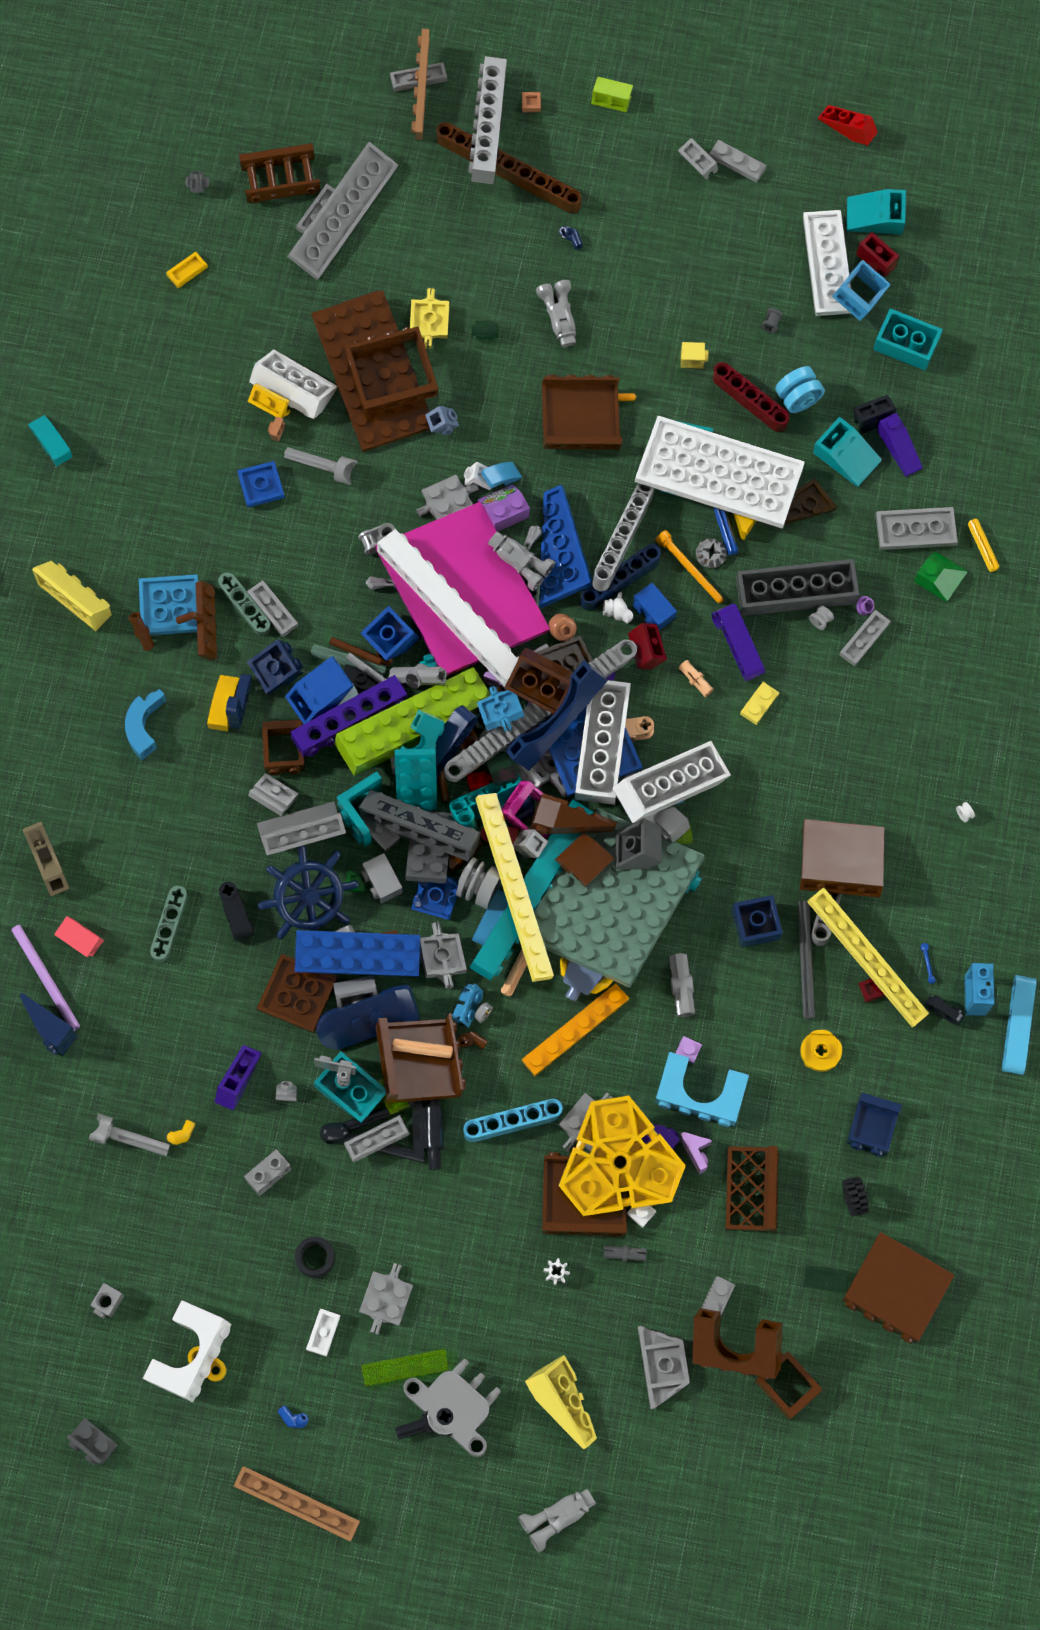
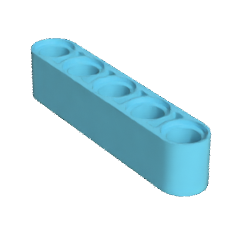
M1019 975L1014 977L1002 1063L1003 1072L1023 1075L1025 1072L1036 978Z
M549 1099L469 1120L464 1125V1137L470 1142H477L556 1121L562 1115V1104L557 1099ZM550 1106H556L559 1112L550 1114L547 1109ZM530 1111H535L539 1117L532 1120L528 1118L527 1114ZM511 1116H515L518 1118L519 1122L515 1125H511L508 1123L507 1119ZM494 1121L498 1123L499 1127L496 1130H490L487 1127L488 1123ZM470 1127H476L479 1132L476 1135H469L467 1130Z

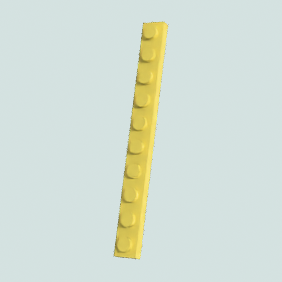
M497 794L478 795L476 803L532 981L552 979L554 974Z

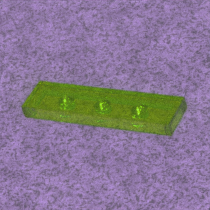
M445 1349L361 1365L365 1387L449 1371Z

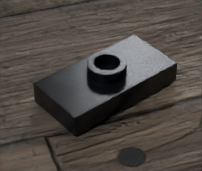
M348 664L345 665L343 671L356 689L366 691L379 684L359 668Z

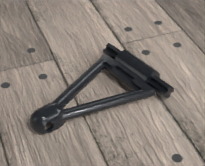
M439 1099L426 1100L427 1107H423L422 1100L398 1102L370 1112L362 1123L355 1118L342 1123H327L321 1127L320 1137L327 1144H343L357 1137V1135L351 1134V1130L412 1109L413 1150L390 1144L378 1150V1152L424 1163V1150H428L429 1170H440L441 1150L444 1149L443 1110L439 1106Z

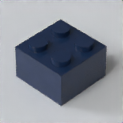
M773 895L733 903L732 914L741 948L781 939L783 932Z

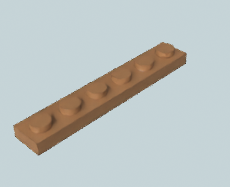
M422 29V36H418V47H421V51L417 53L416 64L420 65L419 70L415 72V81H418V87L414 88V98H417V104H413V115H416V121H412V133H415V140H423L430 40L429 29Z
M244 1466L234 1484L235 1488L350 1542L360 1524L359 1520Z

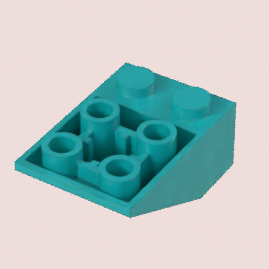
M885 189L847 197L846 231L902 235L906 216V190Z
M840 417L815 443L813 454L856 487H859L882 461L857 430Z

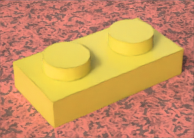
M762 682L744 706L740 715L757 725L778 697L779 692Z

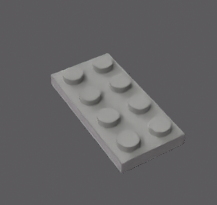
M953 507L876 511L880 550L957 546L958 541Z

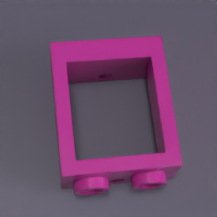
M520 781L501 808L504 818L515 828H518L520 832L521 830H530L515 817V814L529 795L536 802H539L541 795L544 793L530 781ZM548 833L540 834L545 839H547L549 836Z

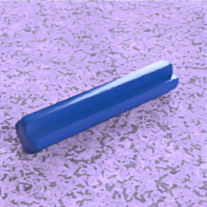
M713 507L728 555H735L738 553V547L725 510Z

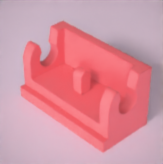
M66 916L54 934L86 957H92L104 942L98 935Z

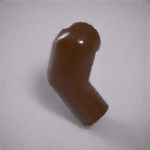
M473 1031L461 1034L458 1037L460 1047L475 1044L484 1049L488 1044V1040Z

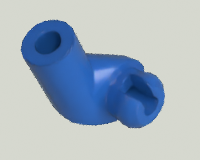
M286 1405L277 1411L290 1428H303L307 1425L308 1416L304 1413L292 1414Z

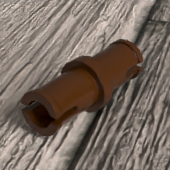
M139 612L132 613L128 619L134 628L135 636L139 638L145 651L153 649L155 643L149 634V627L145 625Z

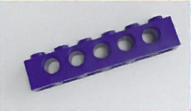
M393 675L291 731V738L303 758L313 756L322 747L333 745L337 733L407 700V693L396 675ZM383 696H387L390 698L386 702L380 700V698ZM369 705L373 709L370 711L363 710V707ZM348 715L355 716V719L352 721H348L345 718ZM332 724L338 726L336 730L328 729ZM313 734H319L321 736L317 740H313L310 738Z

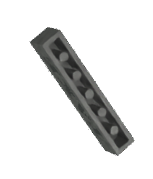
M370 789L359 807L362 820L468 862L479 845L480 832L475 829L460 825L453 820H447L435 813H429L417 806H411L399 799L388 797L381 792Z

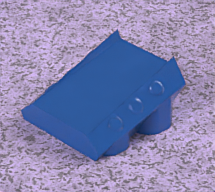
M447 876L446 883L418 881L419 885L411 909L450 920L457 898L456 891L459 879Z

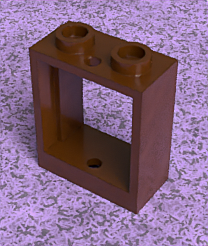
M301 720L262 722L264 769L266 774L269 773V775L275 776L284 772L299 774L301 771H305V757L303 758L299 750V760L270 762L268 736L291 735V731L303 725Z
M787 1351L785 1354L781 1352V1364L787 1360L811 1387L805 1395L789 1408L769 1386L765 1378L758 1376L755 1382L787 1419L790 1420L823 1389L791 1353Z

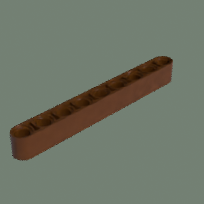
M440 123L437 126L438 144L473 162V159H470L471 147L475 148V145H471L472 135L450 123ZM499 149L497 150L496 175L568 213L575 214L580 210L581 194L579 191Z

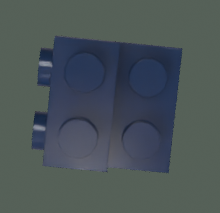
M279 639L247 661L265 693L268 695L283 684L288 685L303 674L301 670L303 665L298 658L292 656L293 648L291 645Z

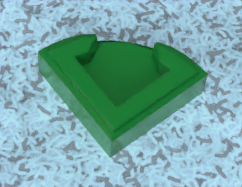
M348 870L346 882L357 881L359 886L355 889L346 890V892L365 894V885L362 879L355 872Z

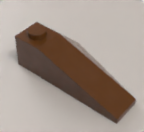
M542 794L535 809L531 829H535L539 834L613 832L617 822L596 813L589 815L580 806L572 808L567 806L568 801Z

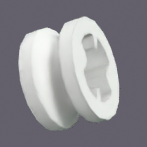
M964 802L962 807H956L962 821L967 822L968 818L973 819L975 817L973 809L967 802Z

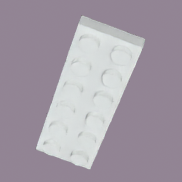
M841 210L804 212L803 221L815 316L851 314L832 297L849 276Z

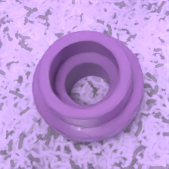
M861 596L856 604L858 613L862 616L872 613L874 601L868 596Z

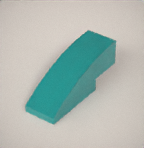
M45 415L28 424L56 467L73 457L71 450Z

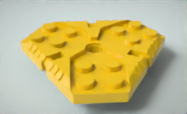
M629 1095L590 1102L576 1138L578 1140L577 1145L573 1147L563 1172L559 1187L583 1216L623 1210V1207L626 1206L637 1208L672 1202L686 1165L661 1134L656 1133L653 1124ZM647 1134L651 1140L645 1144L641 1138ZM586 1144L592 1146L590 1153L583 1151ZM616 1157H625L626 1164L623 1167H617L614 1164ZM629 1191V1198H622L621 1192Z

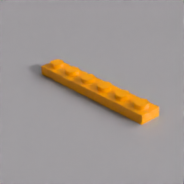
M615 983L526 1055L522 1062L536 1076L629 1001L628 996Z

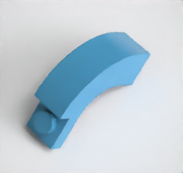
M160 689L148 694L145 701L138 696L132 702L126 714V735L132 750L141 760L157 749L155 741L145 731V722L150 714L167 701L165 694Z

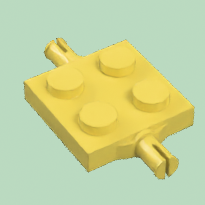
M430 288L427 289L426 299L411 300L410 328L419 326L422 338H425L424 345L426 349L427 345L429 349H432V339L434 338L448 339L449 301L434 299V288H432V291Z

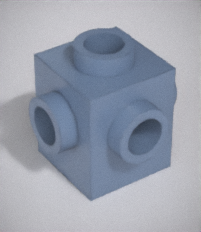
M439 406L425 415L430 430L434 433L448 435L459 426L457 415L451 408Z

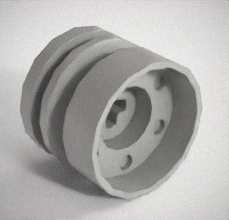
M473 857L459 878L456 896L462 898L467 891L465 900L469 901L476 894L475 904L488 909L497 889H500L502 882L496 867L492 866L485 873L486 863L482 861L478 866L479 860Z

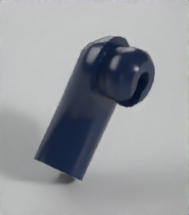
M562 226L559 229V234L564 239L572 241L574 249L578 250L583 247L580 235L576 229L568 226Z
M530 795L522 804V810L515 814V817L520 821L529 818L534 813L535 800Z

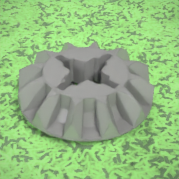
M707 538L705 541L700 542L696 548L698 562L707 568H716L726 560L727 549L723 542L717 541L716 538ZM714 547V552L717 554H713L711 559H709V552L706 551H710Z

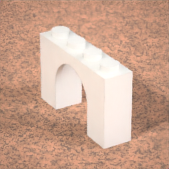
M181 1301L172 1320L197 1333L200 1341L199 1352L189 1365L182 1368H173L152 1359L143 1379L193 1403L201 1391L204 1379L210 1373L214 1359L220 1353V1346L223 1340L229 1335L231 1324L219 1316Z

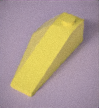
M565 1355L535 1372L525 1382L535 1400L585 1449L597 1437L589 1414L584 1412L581 1403L584 1398L582 1393L577 1391L575 1372Z

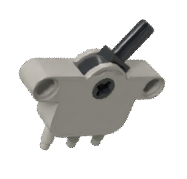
M463 1359L452 1371L443 1372L429 1388L417 1378H410L404 1384L405 1395L425 1414H422V1419L396 1427L397 1437L401 1440L427 1431V1434L435 1433L439 1436H450L471 1456L481 1457L486 1452L487 1444L476 1430L487 1419L489 1406L496 1400L501 1390L496 1387L486 1398L480 1395L476 1389L485 1378L482 1373L475 1377L470 1384L459 1376L469 1364V1361ZM412 1383L420 1387L416 1394H410L407 1391L408 1386ZM444 1412H446V1415H451L447 1423L444 1420H439ZM475 1441L483 1444L482 1451L478 1453L471 1449V1445Z

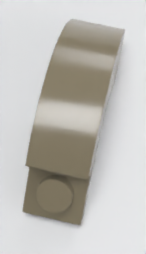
M42 822L22 829L50 896L70 889Z

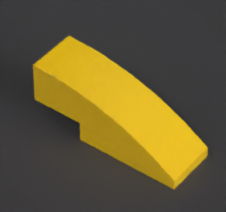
M220 675L207 721L209 729L228 732L227 700L229 696H236L240 678Z

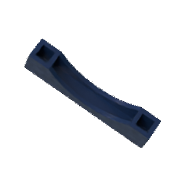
M584 660L572 673L567 695L555 714L538 728L519 735L506 749L512 760L530 771L545 752L551 748L558 737L564 733L572 721L577 718L579 713L590 703L593 697L604 687L608 680L602 673Z

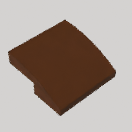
M582 833L555 859L568 874L572 873L584 887L614 860L602 846L585 833Z

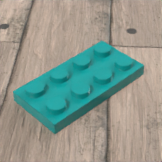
M395 749L397 799L411 806H417L424 811H437L436 750Z

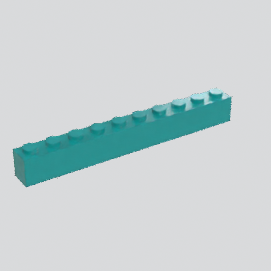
M572 800L569 804L572 808L578 806L584 808V811L589 815L593 813V811L575 800ZM580 833L551 834L545 848L539 857L535 859L524 877L533 911L534 909L536 910L541 902L543 894L553 887L551 884L552 879L557 874L560 875L563 870L555 859L581 835ZM509 905L505 908L469 967L488 980H491L494 975L496 977L499 976L504 967L501 965L502 961L510 958L514 951L511 949L513 943L518 944L520 941Z

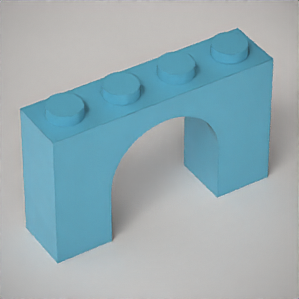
M669 1052L655 1103L659 1104L658 1106L663 1109H677L683 1115L689 1116L694 1114L704 1121H710L711 1119L718 1121V1124L724 1127L735 1126L749 1075L729 1069L722 1094L710 1103H699L692 1100L686 1094L683 1087V1078L689 1057Z

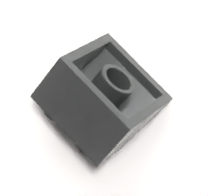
M642 819L617 832L616 869H649L661 863L662 827Z

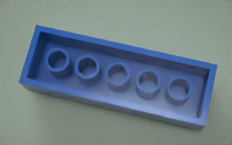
M297 930L294 973L418 977L420 935Z

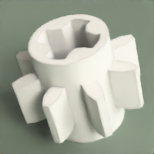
M559 1258L556 1263H552L549 1260V1269L545 1268L543 1271L549 1274L546 1281L551 1279L554 1281V1286H556L557 1281L565 1283L564 1275H570V1272L565 1271L567 1263L562 1265L559 1263ZM553 1268H555L556 1270L561 1269V1276H558L557 1274L553 1276Z

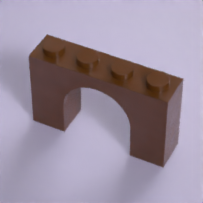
M703 1308L699 1309L694 1316L693 1364H699L702 1367L720 1368L723 1371L741 1372L744 1375H757L765 1379L776 1378L781 1369L783 1323L762 1319L756 1328L755 1351L748 1354H739L730 1350L721 1339V1312Z

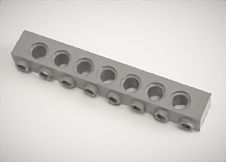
M485 56L484 64L480 63L479 75H482V78L479 77L477 88L481 89V91H477L476 102L479 105H476L474 115L478 119H474L473 130L476 131V134L473 133L471 145H475V148L471 147L470 159H473V162L469 163L468 173L472 174V182L494 183L507 59Z

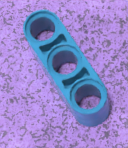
M497 889L472 941L483 946L508 905L505 892Z

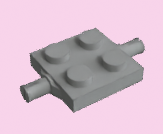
M457 475L422 490L426 505L416 509L417 514L421 517L430 512L437 520L473 504L469 494L478 491V486L474 483L465 487L461 484Z
M435 922L432 924L434 934L430 937L420 938V953L426 978L443 977L445 988L448 989V987L452 988L454 986L451 976L464 974L467 969L459 933H442L440 923L437 922L436 924Z
M584 1093L559 1124L570 1137L562 1146L565 1149L570 1143V1146L566 1149L567 1152H570L572 1147L578 1142L576 1138L591 1101H595L586 1093ZM605 1093L602 1099H606L610 1094ZM586 1144L585 1148L591 1151L592 1146Z
M393 1263L390 1275H383L373 1271L359 1313L368 1315L374 1320L370 1332L374 1333L377 1326L375 1331L377 1335H379L382 1323L400 1325L413 1285L403 1282L398 1278L402 1266L398 1264L395 1272L396 1263Z

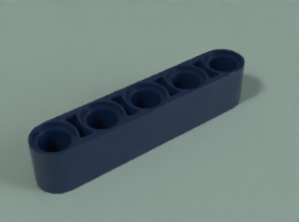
M654 544L647 545L621 563L609 586V590L598 591L593 586L584 589L581 593L582 608L587 611L596 609L604 603V600H609L655 568L660 561V548ZM654 554L656 557L649 558L647 555ZM632 565H639L641 568L634 569ZM622 575L625 579L619 580L616 576ZM586 597H592V598H594V600H593V601H587V600H585V598H586Z
M464 705L455 709L444 724L445 727L442 735L438 736L436 740V779L478 722V717Z

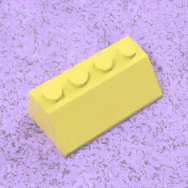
M49 561L32 569L38 585L93 630L97 631L112 615L108 602L104 599L99 600L95 596V592L89 587H83L81 581L76 576L68 575L66 573L67 570L58 563L56 565L54 562Z

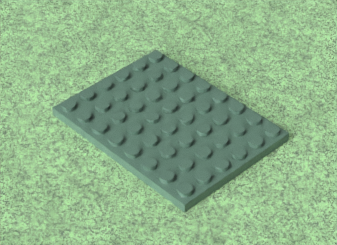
M597 808L594 813L617 822V825L613 832L585 834L602 846L614 860L585 887L572 873L568 874L563 869L561 874H557L551 883L553 887L547 890L534 914L546 950L630 988L703 863L705 855L679 843L671 842L669 839H662L661 863L649 869L618 870L616 869V833L633 823Z

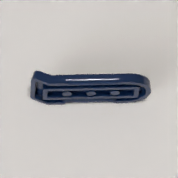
M409 985L395 986L375 996L326 1012L320 1017L316 1032L320 1042L327 1048L342 1049L377 1036L376 1025L379 1018H387L388 1023L419 1021L420 1014L411 987Z

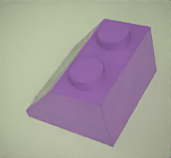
M513 484L478 499L497 532L529 518L530 508L522 493Z

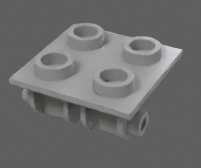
M326 1056L314 1059L315 1067L338 1072L337 1083L341 1087H346L350 1082L351 1075H356V1066H352V1062L341 1060L340 1063L333 1062L332 1058Z

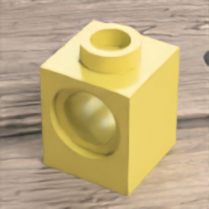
M682 342L681 368L704 369V362H708V350H705V343Z

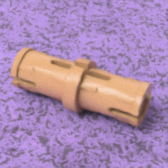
M686 660L679 666V670L690 680L689 683L695 685L704 697L714 690L703 678V674L698 672L689 660Z

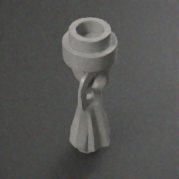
M531 526L529 528L527 538L523 544L526 550L529 551L533 543L541 536L542 530L540 527Z
M371 576L366 580V585L370 590L386 586L396 588L392 580Z

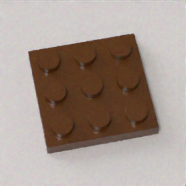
M281 954L256 1009L264 1014L314 1033L333 991V983L337 982L338 976L333 974L294 973L295 959Z

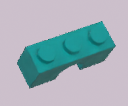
M418 709L410 727L415 732L420 733L421 741L414 748L401 746L400 749H435L438 736L442 735L445 722L439 717Z

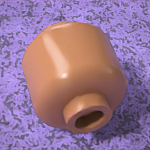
M556 614L550 619L548 624L550 634L559 641L570 640L576 634V623L566 614Z

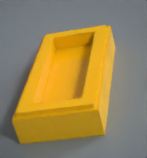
M194 252L167 271L166 275L177 288H180L207 269L208 265L197 252Z

